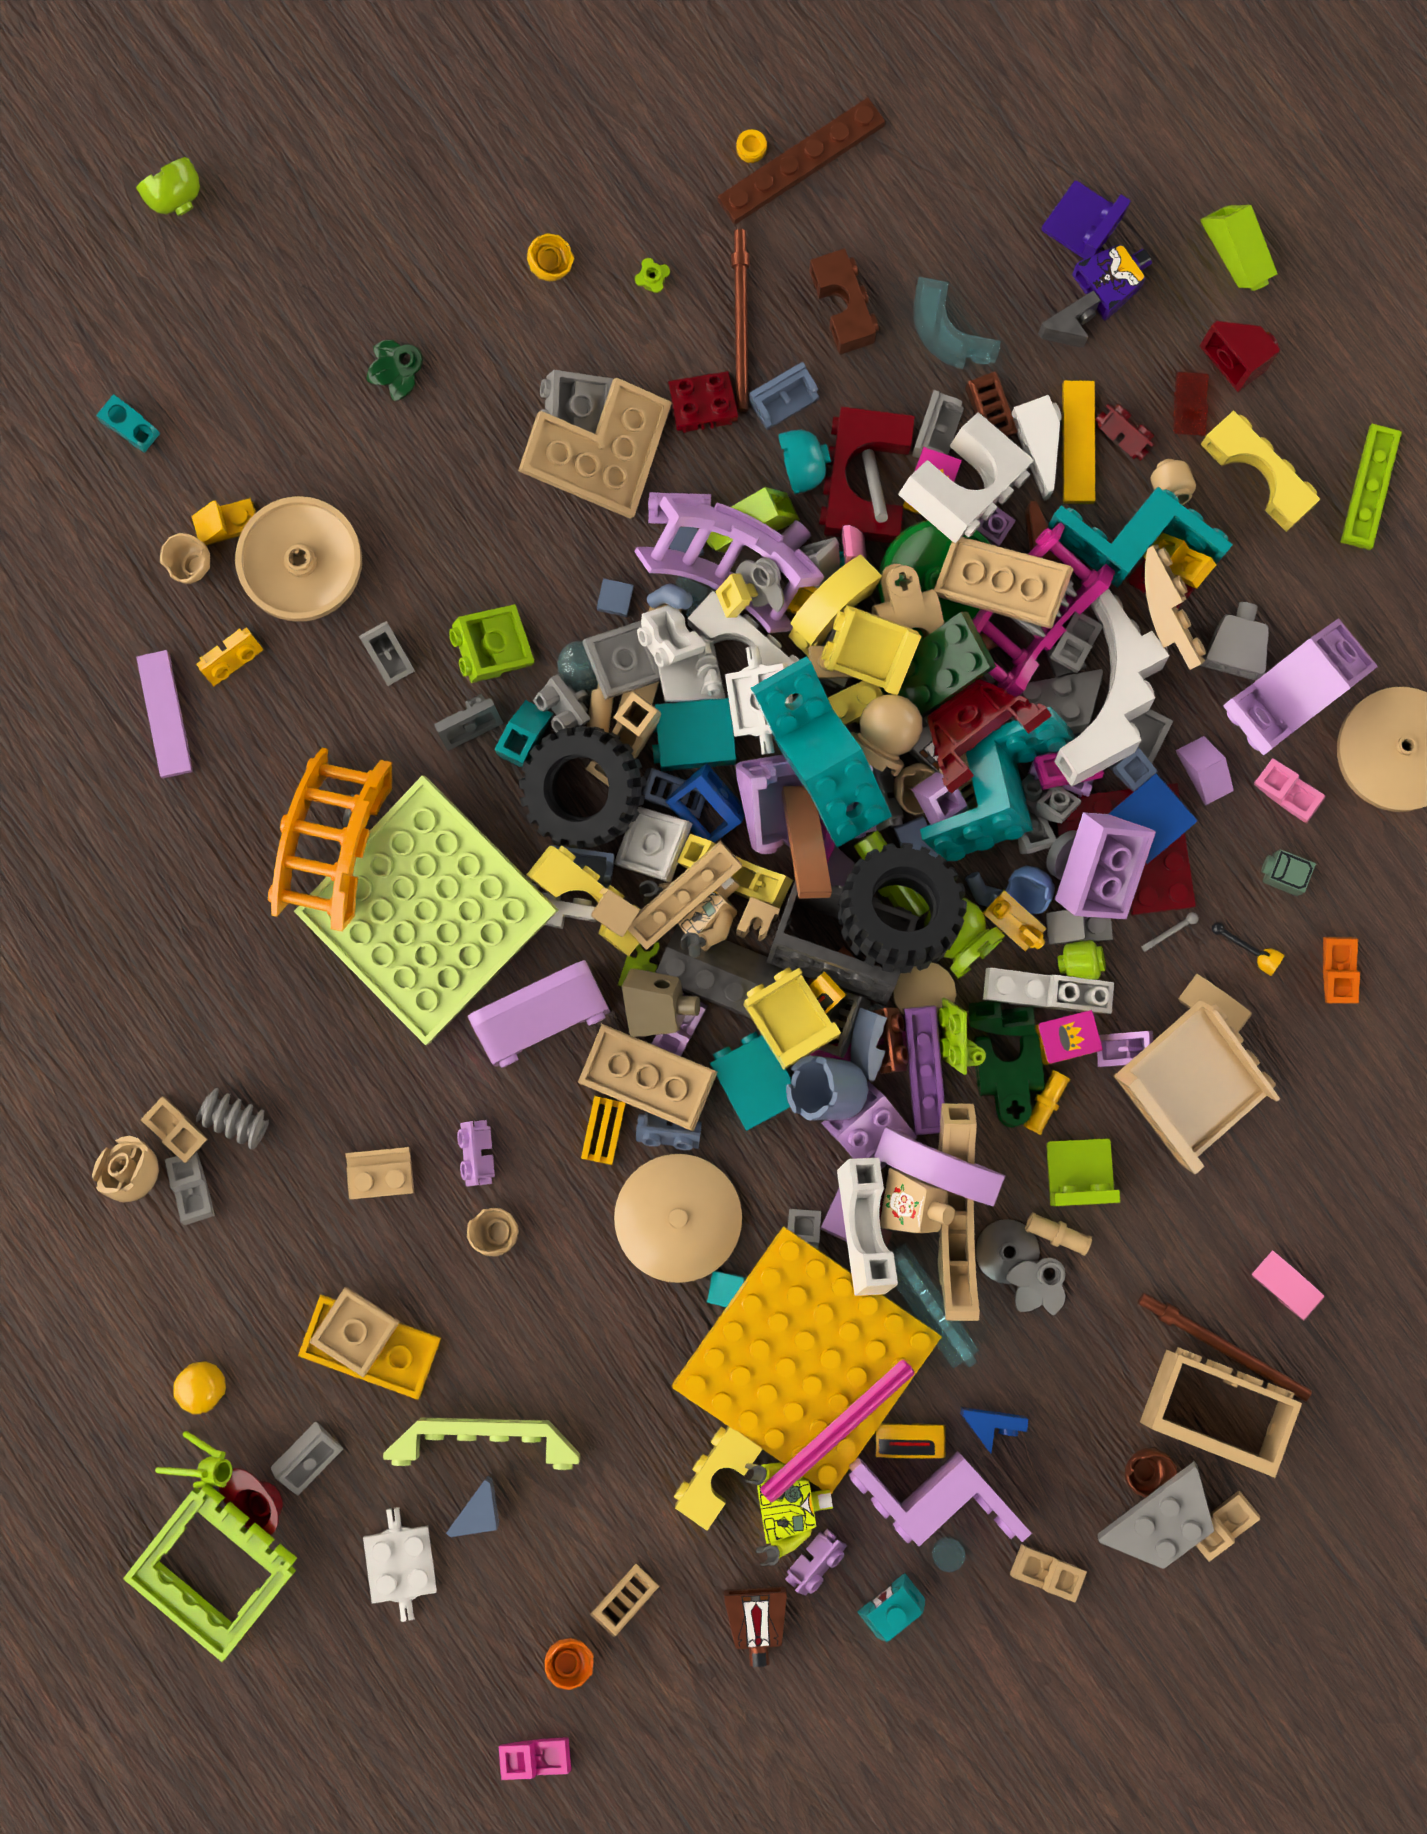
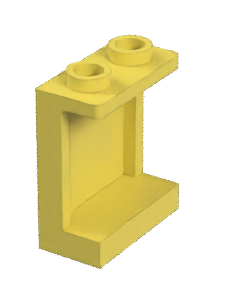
M846 605L844 612L839 611L834 621L833 629L837 631L833 641H827L823 649L821 659L825 660V668L829 671L836 670L880 686L886 692L898 695L921 635L916 630Z
M788 967L774 976L776 982L766 988L763 984H760L746 993L748 999L743 1004L783 1070L828 1044L841 1034L835 1022L831 1023L806 983L800 967L794 971Z

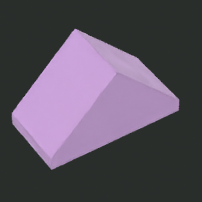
M1205 736L1176 750L1205 806L1234 791L1226 758Z
M1153 1031L1099 1035L1103 1050L1097 1052L1098 1067L1126 1066L1153 1042Z

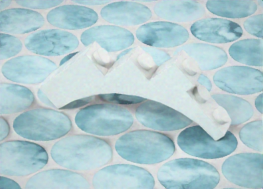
M1109 588L1091 605L1099 622L1104 625L1102 628L1109 647L1111 665L1109 692L1097 718L1080 736L1060 748L1054 761L1071 787L1135 753L1141 742L1140 733L1135 724L1129 723V721L1149 711L1156 698L1150 683L1143 679L1162 670L1169 658L1167 647L1163 648L1160 639L1155 636L1153 631L1141 636L1139 626L1134 620L1129 619L1123 610L1121 600L1118 596L1113 595Z

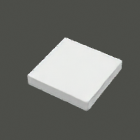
M638 807L637 811L640 814L636 821L629 824V829L625 832L614 864L618 867L671 883L678 865L677 860L686 843L692 823Z

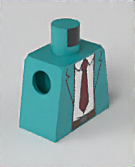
M904 1573L859 1609L857 1613L878 1639L888 1642L922 1615L926 1599L906 1573Z

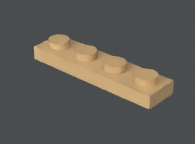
M720 840L642 908L628 928V931L647 950L742 867V863Z

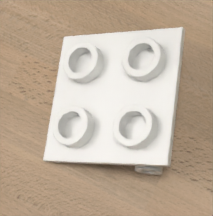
M700 636L706 644L704 652L663 667L658 666L665 702L725 698L713 641L709 640L707 636Z

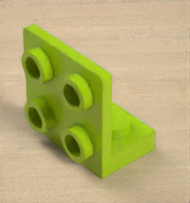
M1110 1139L1050 1141L1046 1143L1050 1206L1120 1203V1191L1114 1190Z

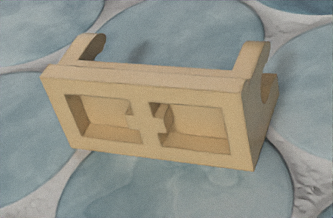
M750 897L737 927L736 935L745 938L749 933L750 926L753 924L754 930H758L761 926L758 941H762L767 936L772 922L777 920L780 909Z

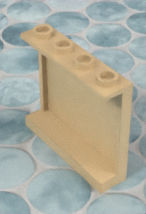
M1201 1000L1114 1075L1177 1161L1193 1174H1197L1204 1167L1198 1156L1262 1099L1268 1096L1276 1102L1280 1100V1097L1273 1089L1276 1086L1275 1082L1268 1074L1259 1070L1257 1066L1260 1062L1257 1057L1248 1049L1245 1050L1241 1045L1244 1039L1233 1027L1229 1028L1225 1020L1228 1017L1224 1011L1216 1004L1210 1006Z

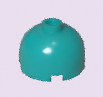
M799 429L780 433L781 450L784 449V462L794 495L816 488L826 475L825 464L831 462L827 444L820 445L816 435L806 430Z

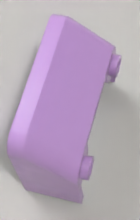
M583 960L468 1015V1019L492 1065L503 1068L518 1061L517 1054L522 1052L523 1049L577 1023L586 1021L588 1026L596 1024L605 1019V1015L611 1013L590 967Z

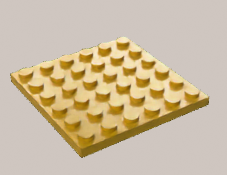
M783 1226L675 1379L672 1388L786 1465L899 1361L905 1360L914 1370V1375L803 1475L804 1478L809 1479L811 1483L820 1489H830L832 1494L849 1470V1465L859 1456L942 1336L883 1294L855 1296L852 1273Z

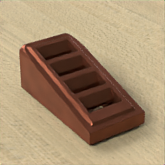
M996 371L970 380L965 390L975 414L979 412L987 419V414L1000 410L1001 414L987 420L993 425L1005 421L1006 426L999 428V430L1007 437L1017 434L1018 431ZM991 387V390L987 392H984L982 394L978 393V391L982 389ZM992 398L996 399V402L983 407L982 402Z
M1030 501L1025 510L1030 551L1037 545L1035 541L1038 536L1048 528L1037 501ZM1050 550L1042 557L1050 561L1061 562Z

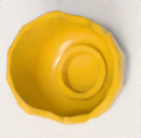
M547 233L536 237L532 241L527 252V261L530 270L539 279L551 282L560 280L568 274L574 261V255L569 244L561 236Z
M207 1361L188 1365L180 1372L173 1384L174 1399L183 1410L191 1414L207 1413L216 1406L226 1391L223 1373L216 1365Z

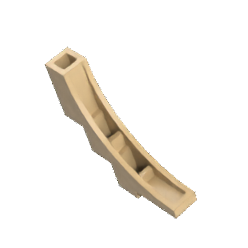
M942 1103L938 1145L939 1151L971 1164H975L977 1128L974 1104ZM947 1191L945 1204L954 1208L955 1216L950 1224H941L937 1263L939 1282L942 1285L945 1319L950 1321H979L980 1310L974 1240V1200Z

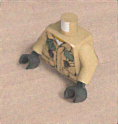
M732 876L677 923L686 933L681 938V947L683 950L689 947V955L691 957H698L701 949L707 951L711 946L727 938L733 918L737 914L736 908L727 898L740 887ZM653 881L642 882L639 887V893L645 894L644 903L648 904L671 883H661L657 886Z

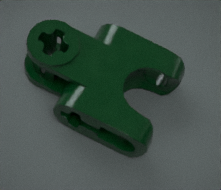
M1037 1032L1036 1035L1021 1036L1019 1040L1020 1054L1012 1062H1004L996 1057L989 1037L984 1035L975 1036L973 1041L977 1046L983 1048L986 1053L985 1061L975 1066L979 1096L994 1095L997 1118L1006 1127L1015 1128L1027 1122L1032 1111L1030 1092L1044 1090L1041 1049ZM1012 1103H1014L1015 1108L1021 1109V1113L1016 1115V1119L1013 1118L1012 1114H1007L1006 1109L1011 1107Z

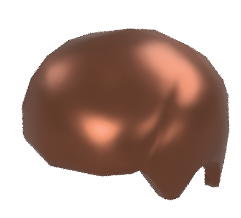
M1144 1448L1137 1451L1129 1459L1125 1466L1124 1475L1127 1484L1134 1493L1146 1498L1178 1473L1177 1466L1166 1453L1155 1448Z

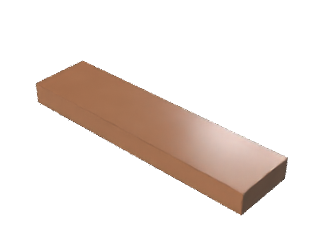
M783 786L781 794L798 898H830L832 888L819 812L804 786Z

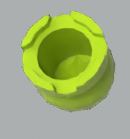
M967 898L962 899L967 902L962 928L950 950H947L944 955L945 958L953 959L950 970L958 979L971 970L969 966L979 956L983 960L1005 937L997 926L991 930L986 929L985 916L980 908ZM930 911L926 919L924 920V927H926L930 922Z

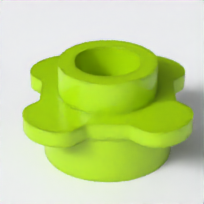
M645 258L641 263L642 269L640 273L635 276V283L640 287L643 286L648 291L659 293L663 290L665 277L670 275V269L665 264L659 265L654 263L653 259ZM654 273L655 277L651 278L649 275Z

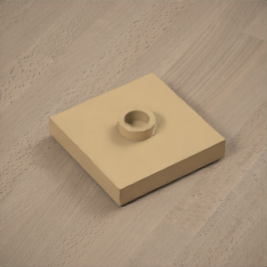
M345 1287L311 1338L310 1343L358 1375L365 1377L400 1321L350 1288Z

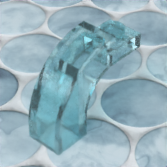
M919 277L913 302V319L916 331L926 348L941 361L961 369L964 367L966 358H971L977 364L995 363L1001 341L965 334L956 329L949 321L945 309L949 282Z

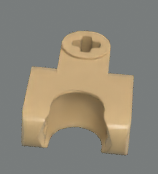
M891 564L885 567L880 579L885 602L872 606V614L911 629L919 628L924 638L942 626L944 620L935 590L931 589L921 592L919 577L912 567L901 564ZM899 575L904 576V580L899 583L900 586L895 585V580L899 579Z

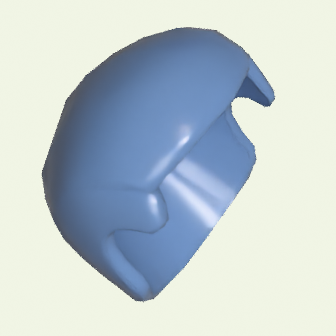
M1025 865L1014 870L1005 890L1030 914H1040L1047 909L1052 901L1055 887L1051 877L1038 867Z

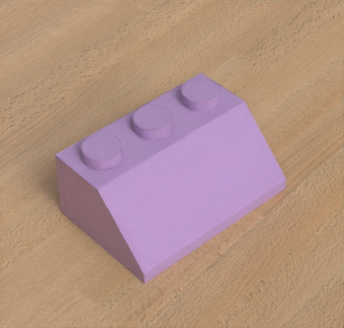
M1083 812L1055 900L1074 916L1127 919L1156 832L1150 828L1109 814Z

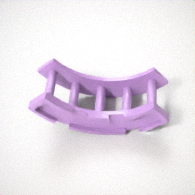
M664 495L659 505L669 521L656 546L636 547L634 551L649 573L686 577L717 590L730 574H734L730 570L744 545H746L763 557L773 560L779 570L789 579V582L783 590L784 605L779 612H776L769 603L765 606L754 607L752 601L745 609L762 624L768 633L791 631L793 626L784 613L800 587L819 586L825 576L799 548L794 552L781 542L784 536L741 511L720 503H716L715 507L700 504V498ZM680 527L699 528L686 553L668 549ZM711 532H716L733 539L719 565L698 557Z

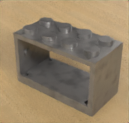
M795 880L766 963L783 969L790 967L792 971L800 967L803 976L814 980L825 971L841 989L886 1005L897 984L900 968L894 967L892 972L882 971V968L876 965L872 967L859 959L784 933V930H788L792 918L789 916L794 903L838 919L840 909L838 904L844 886H831L832 893L830 898L799 899ZM873 897V908L882 922L899 931L910 932L915 930L918 916L913 915L910 910H906L904 907L893 908L884 905L881 900Z

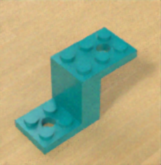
M1160 487L1154 490L1112 544L1107 541L1108 538L1105 533L1096 527L1090 528L1082 521V516L1072 508L1066 509L1061 505L1048 524V528L1051 530L1060 522L1065 525L1059 542L1092 569L1098 571L1105 564L1115 571L1111 583L1117 588L1147 552V549L1153 545L1162 532L1185 541L1189 549L1212 557L1215 564L1222 559L1233 545L1228 541L1229 538L1223 531L1218 528L1212 529L1203 522L1204 519L1201 514L1194 509L1185 508L1178 502L1179 499L1173 492L1167 489L1162 490Z
M807 656L750 688L784 758L810 794L836 847L892 817L862 748L833 710L812 662ZM798 693V697L794 702L785 703L788 696ZM858 802L856 808L846 811L851 803Z
M1052 707L1047 708L1052 716L1029 734L1014 720L1002 725L977 743L972 750L966 752L969 769L974 775L972 783L978 807L920 829L922 840L937 854L947 861H957L964 858L966 854L977 850H988L996 843L1007 839H1018L1024 833L1033 830L1017 764L1031 762L1035 757L1050 751H1059L1060 748L1075 739L1071 728Z

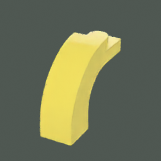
M861 554L852 559L829 577L803 604L790 623L793 628L788 637L808 656V648L810 646H821L833 628L838 612H844L846 605L854 607L869 597L882 578V575Z
M690 834L677 863L688 869L716 844L710 840ZM735 856L742 863V867L732 875L740 885L733 893L746 899L753 897L780 909L793 880L785 875L759 867Z

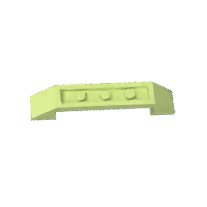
M421 1417L383 1453V1460H392L391 1465L409 1466L411 1465V1460H417L420 1457V1434H425L426 1440H444V1435H457V1440L476 1441L477 1435L490 1436L489 1441L494 1442L509 1441V1436H522V1442L530 1443L541 1442V1437H547L546 1464H553V1469L570 1470L573 1469V1464H579L580 1453L549 1420Z

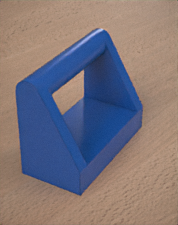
M708 764L698 769L665 800L680 819L692 823L690 831L695 836L712 842H716L741 824L745 816L742 803ZM695 787L725 820L711 833L704 828L680 800V798Z

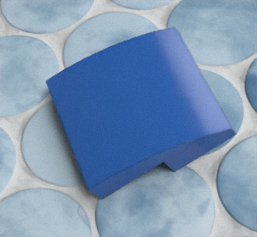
M1157 773L1109 813V815L1150 828L1156 832L1146 864L1198 821Z

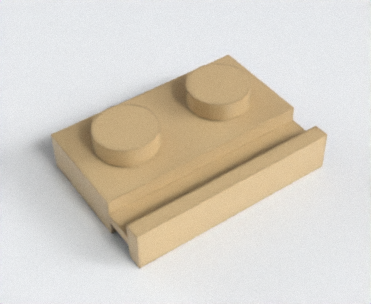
M404 1147L345 1153L349 1200L414 1193L411 1148Z

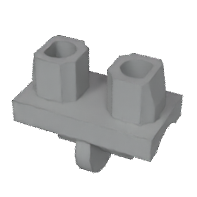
M558 674L551 677L545 687L533 699V702L540 711L544 712L550 708L554 711L556 716L552 719L551 724L556 733L558 730L565 728L583 727L591 719L586 713L588 709L583 703L589 696L587 692L580 690L576 693L570 685L566 686Z

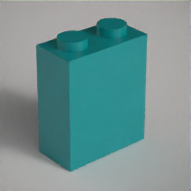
M729 698L655 704V708L661 712V717L653 732L658 733L659 743L652 745L654 764L660 763L662 772L696 769L703 767L705 764H708L710 767L736 765Z
M757 1031L741 1039L743 1045L732 1051L728 1046L713 1054L715 1060L710 1063L711 1068L718 1072L716 1077L745 1131L790 1108L787 1100L786 1085L791 1084L792 1080L786 1069L783 1070L764 1037L760 1036Z

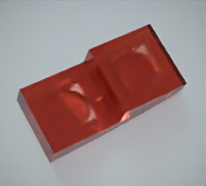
M1176 373L1173 434L1206 435L1208 413L1206 399L1209 374Z

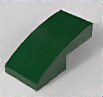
M997 1001L969 1003V1022L972 1028L1000 1035H1036L1033 1006L1002 1010L1001 1003Z

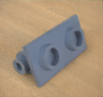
M645 1112V1115L639 1114L636 1141L653 1147L662 1144L674 1146L679 1150L699 1149L702 1122L698 1121L694 1131H691L674 1123L673 1126H667V1120Z

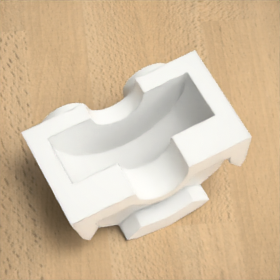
M667 605L642 614V627L637 630L638 639L643 646L648 647L659 667L704 652L706 644L696 631H688L685 625V617L678 609Z

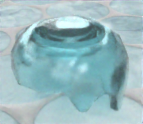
M572 641L566 644L558 657V675L566 686L570 685L576 692L591 690L598 685V681L582 641Z

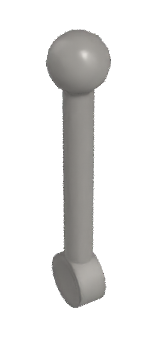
M1190 912L1185 920L1144 944L1141 948L1145 952L1188 924H1196L1199 920L1198 915Z

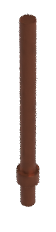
M736 229L734 230V253L731 254V267L735 269L736 408L738 412H747V269L750 267V254L747 253L746 230Z
M1146 1293L1140 1296L1138 1304L1158 1315L1160 1321L1169 1326L1173 1324L1281 1388L1293 1392L1295 1396L1306 1402L1310 1398L1312 1390L1179 1313L1180 1310L1169 1303L1163 1304Z

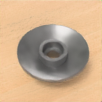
M1009 1219L999 1220L988 1225L978 1237L975 1249L976 1259L983 1273L990 1279L999 1283L1012 1284L1006 1280V1275L1012 1267L1023 1261L1038 1263L1040 1250L1037 1238L1033 1233L1025 1231L1026 1225ZM1006 1246L1014 1248L1015 1253L1013 1257L1006 1258L1004 1256L1003 1250Z

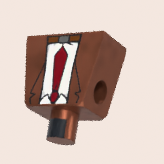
M785 1587L724 1591V1600L735 1648L749 1649L750 1666L752 1667L769 1665L768 1647L782 1646L787 1599Z

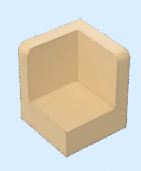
M603 887L600 891L603 896L592 911L591 917L605 925L606 928L615 934L623 937L640 910L611 890Z

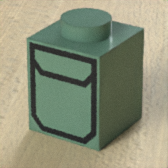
M1280 849L1273 853L1272 856L1268 855L1261 869V872L1265 873L1262 882L1292 895L1299 896L1305 893L1316 863Z

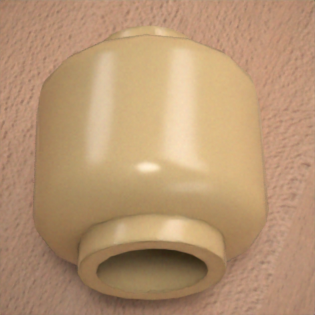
M1165 459L1161 461L1150 477L1154 490L1160 487L1162 490L1167 489L1173 492L1178 497V502L1181 505H1184L1192 498V494L1196 489V483L1189 465L1182 460Z

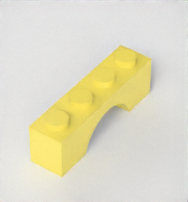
M1234 410L1208 433L1201 443L1221 466L1236 462L1246 463L1257 468L1265 476L1270 490L1269 501L1265 511L1286 532L1320 500L1316 489L1309 482H1303L1295 474L1293 465L1289 461L1281 459L1274 452L1272 444L1266 438H1260L1252 430L1249 420L1243 415H1238Z
M562 845L559 849L549 846L526 874V876L554 897L569 891L580 890L589 893L598 903L603 896L600 891L604 886L597 882L600 876L586 865L581 869L573 862L576 856ZM608 886L607 889L611 890L621 898L625 897L613 886ZM601 923L599 935L620 952L630 956L639 944L637 939L628 930L621 937Z

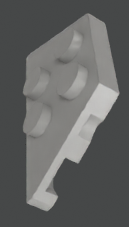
M1099 669L1030 682L1020 696L1027 698L1030 703L1035 705L1040 703L1045 705L1046 708L1052 707L1071 728L1073 734L1080 733L1091 724L1098 691L1102 683L1103 671ZM1014 717L1008 719L1006 723L1014 721Z
M1192 1462L1099 1532L1098 1541L1101 1544L1164 1569L1212 1534L1214 1527L1198 1465Z

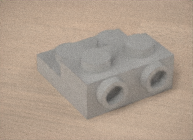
M553 370L541 382L540 396L546 398L545 409L541 411L595 434L613 378Z

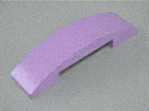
M887 1126L885 1127L874 1156L875 1158H879L884 1163L941 1189L983 1204L995 1205L1005 1175L976 1163H968L915 1141L916 1138Z

